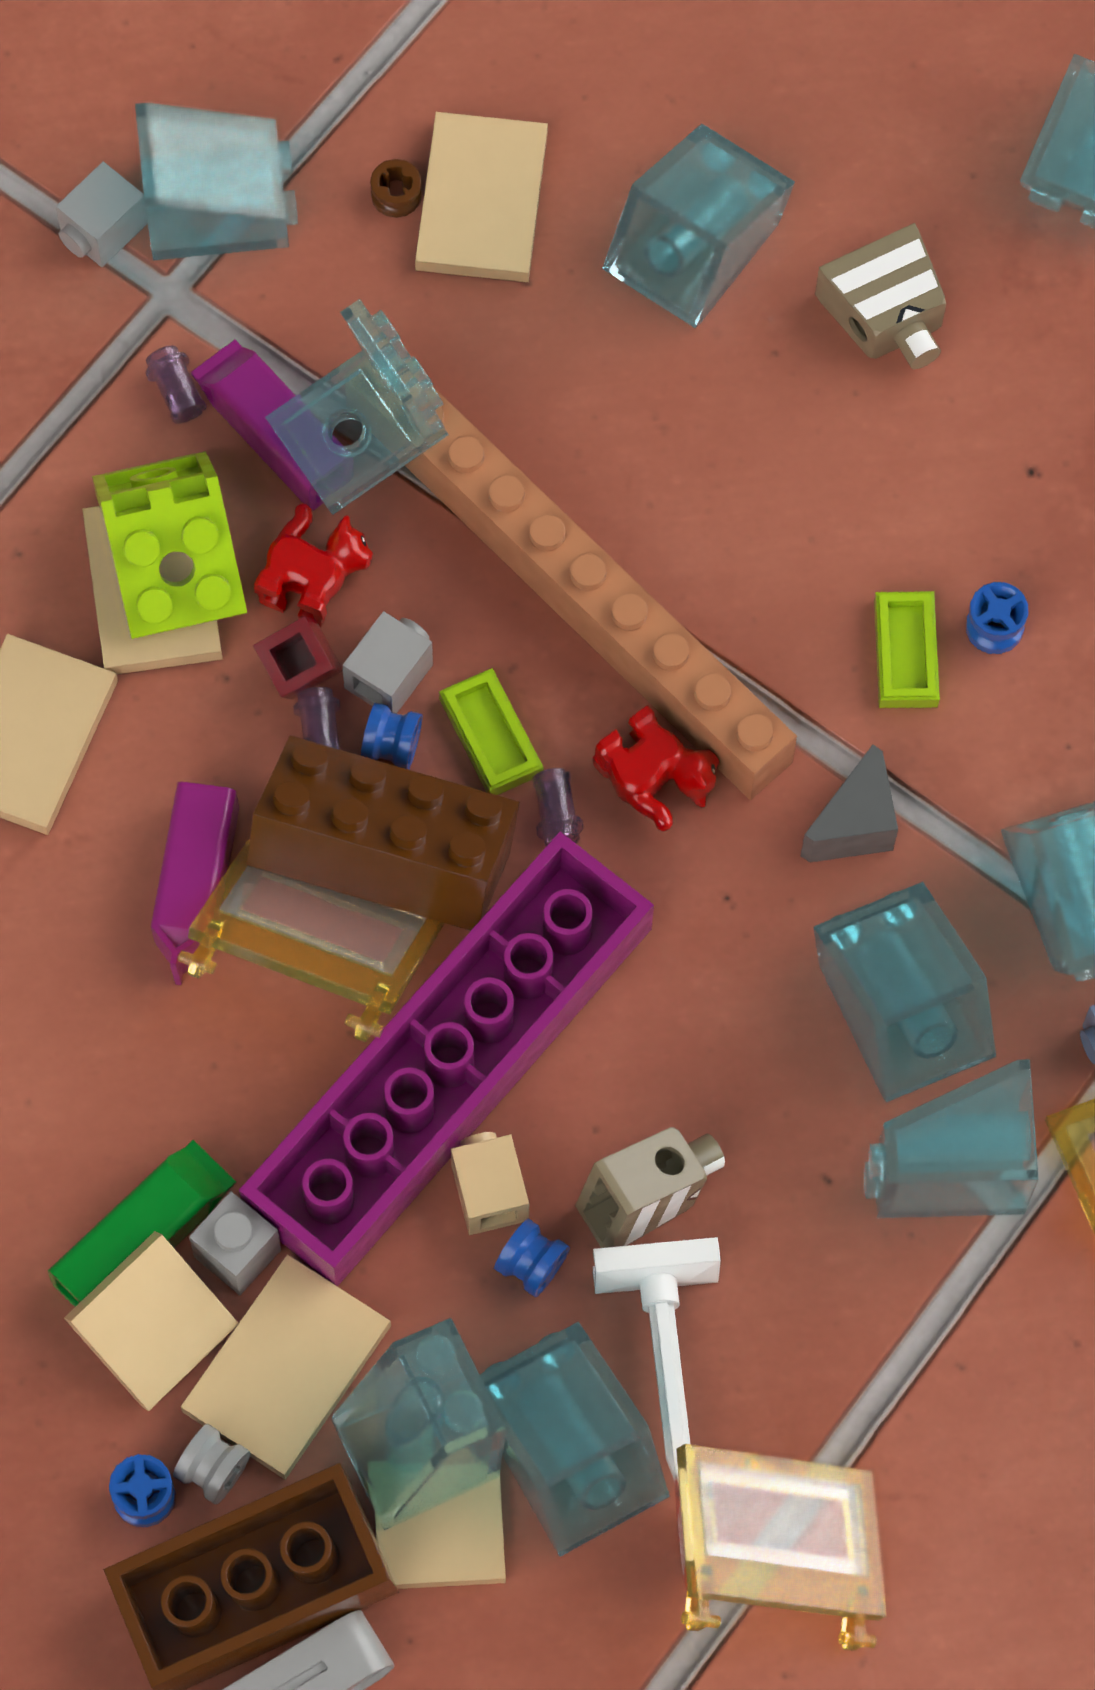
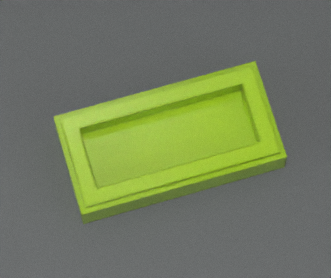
M934 591L876 592L874 610L879 708H938L940 695Z
M493 668L439 691V700L486 792L499 795L543 775L544 767Z

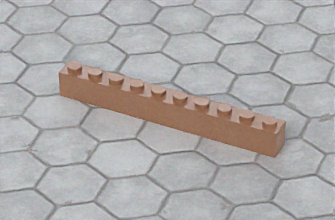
M386 344L345 379L347 410L698 750H711L720 762L717 769L749 800H752L793 763L797 735L393 347Z

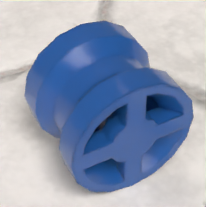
M992 582L982 586L975 592L966 618V634L970 642L978 650L988 654H1002L1011 651L1019 644L1028 618V602L1024 594L1015 586L1005 582ZM991 621L995 623H1001L1004 626V628L993 625L989 626L988 623H990Z
M374 703L363 737L361 756L374 760L384 759L392 761L393 765L409 770L419 741L422 714L409 711L401 715L391 712L388 705Z
M528 1218L508 1240L495 1263L494 1269L505 1277L514 1275L523 1281L524 1290L536 1298L545 1290L559 1271L569 1253L570 1246L560 1239L550 1241L541 1235L540 1226Z
M137 1454L127 1457L120 1462L110 1476V1495L116 1512L125 1522L135 1527H150L159 1524L169 1516L175 1504L176 1492L170 1472L162 1461L151 1455ZM158 1490H160L159 1493H154V1494H153L152 1498H150V1499L148 1500V1504H147V1498L152 1495L153 1491H158Z

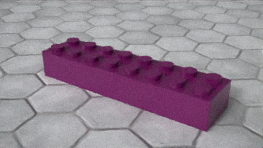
M560 831L239 1189L240 1199L278 1230L279 1240L283 1245L322 1277L338 1287L451 1158V1148L460 1147V1142L477 1129L652 930L654 904Z

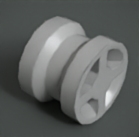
M206 1424L197 1432L184 1450L174 1469L173 1477L183 1484L195 1483L203 1489L204 1497L216 1505L233 1488L245 1469L251 1453L240 1444L228 1445L221 1440L219 1430L210 1424Z

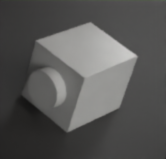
M104 161L56 205L60 227L58 234L63 244L76 256L83 258L87 255L100 267H103L149 223L145 195Z
M383 611L342 665L344 688L371 706L376 702L388 705L391 712L398 713L433 666L432 641L429 640V635L414 621L407 618H401L398 621Z
M232 1191L189 1236L194 1258L239 1296L281 1251L278 1230Z

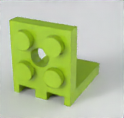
M206 451L92 476L97 500L107 530L131 639L247 613L218 476ZM172 552H183L193 560V568L190 575L179 582L168 581L159 573L162 559Z

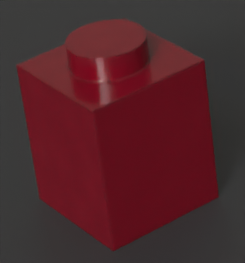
M304 616L253 645L281 698L294 699L343 672L316 619Z

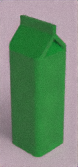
M192 1140L185 1148L168 1156L47 1270L51 1283L76 1307L154 1231L162 1234L175 1248L208 1217L226 1193L236 1184V1181L199 1144Z

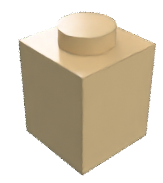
M494 1132L478 1133L463 1139L460 1142V1147L451 1148V1167L469 1235L523 1223L529 1218V1200L511 1134L497 1137Z

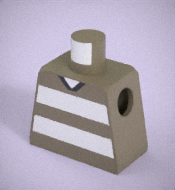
M915 223L819 267L815 291L816 297L868 357L877 359L899 348L912 369H920L933 362L940 355L941 349L931 333L942 326L946 300Z
M670 1127L595 1162L575 1207L601 1248L627 1246L690 1209L707 1180V1175L725 1166L723 1152L717 1141L710 1134H705L687 1144L680 1131L675 1127Z

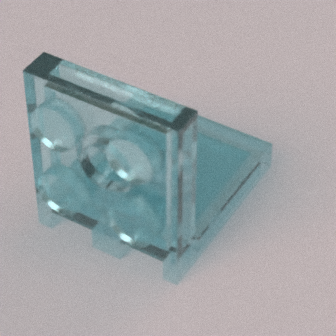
M360 299L342 310L340 314L362 351L265 417L332 515L449 435L435 411L444 403L433 388L432 381L414 356H410L400 341L399 334L383 311L380 310L371 315ZM348 419L359 421L362 424V433L355 443L349 446H339L332 441V433L337 424Z

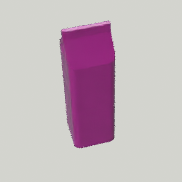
M234 339L190 372L191 376L199 383L210 404L304 504L312 508V511L325 503L354 479L353 455L255 351L242 347Z
M190 782L177 783L150 926L157 947L170 963L175 985H182L183 974L205 960L214 951L240 809L237 792L232 788Z

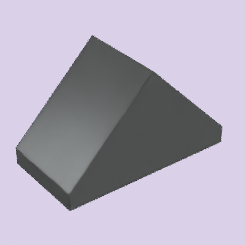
M875 745L870 747L805 833L801 857L811 863L893 851L898 833V825L884 755L881 749Z

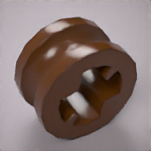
M392 159L379 164L372 172L370 180L371 198L373 205L379 212L389 217L398 218L407 216L415 211L420 204L422 191L420 173L414 165L406 160ZM390 181H402L403 195H390Z

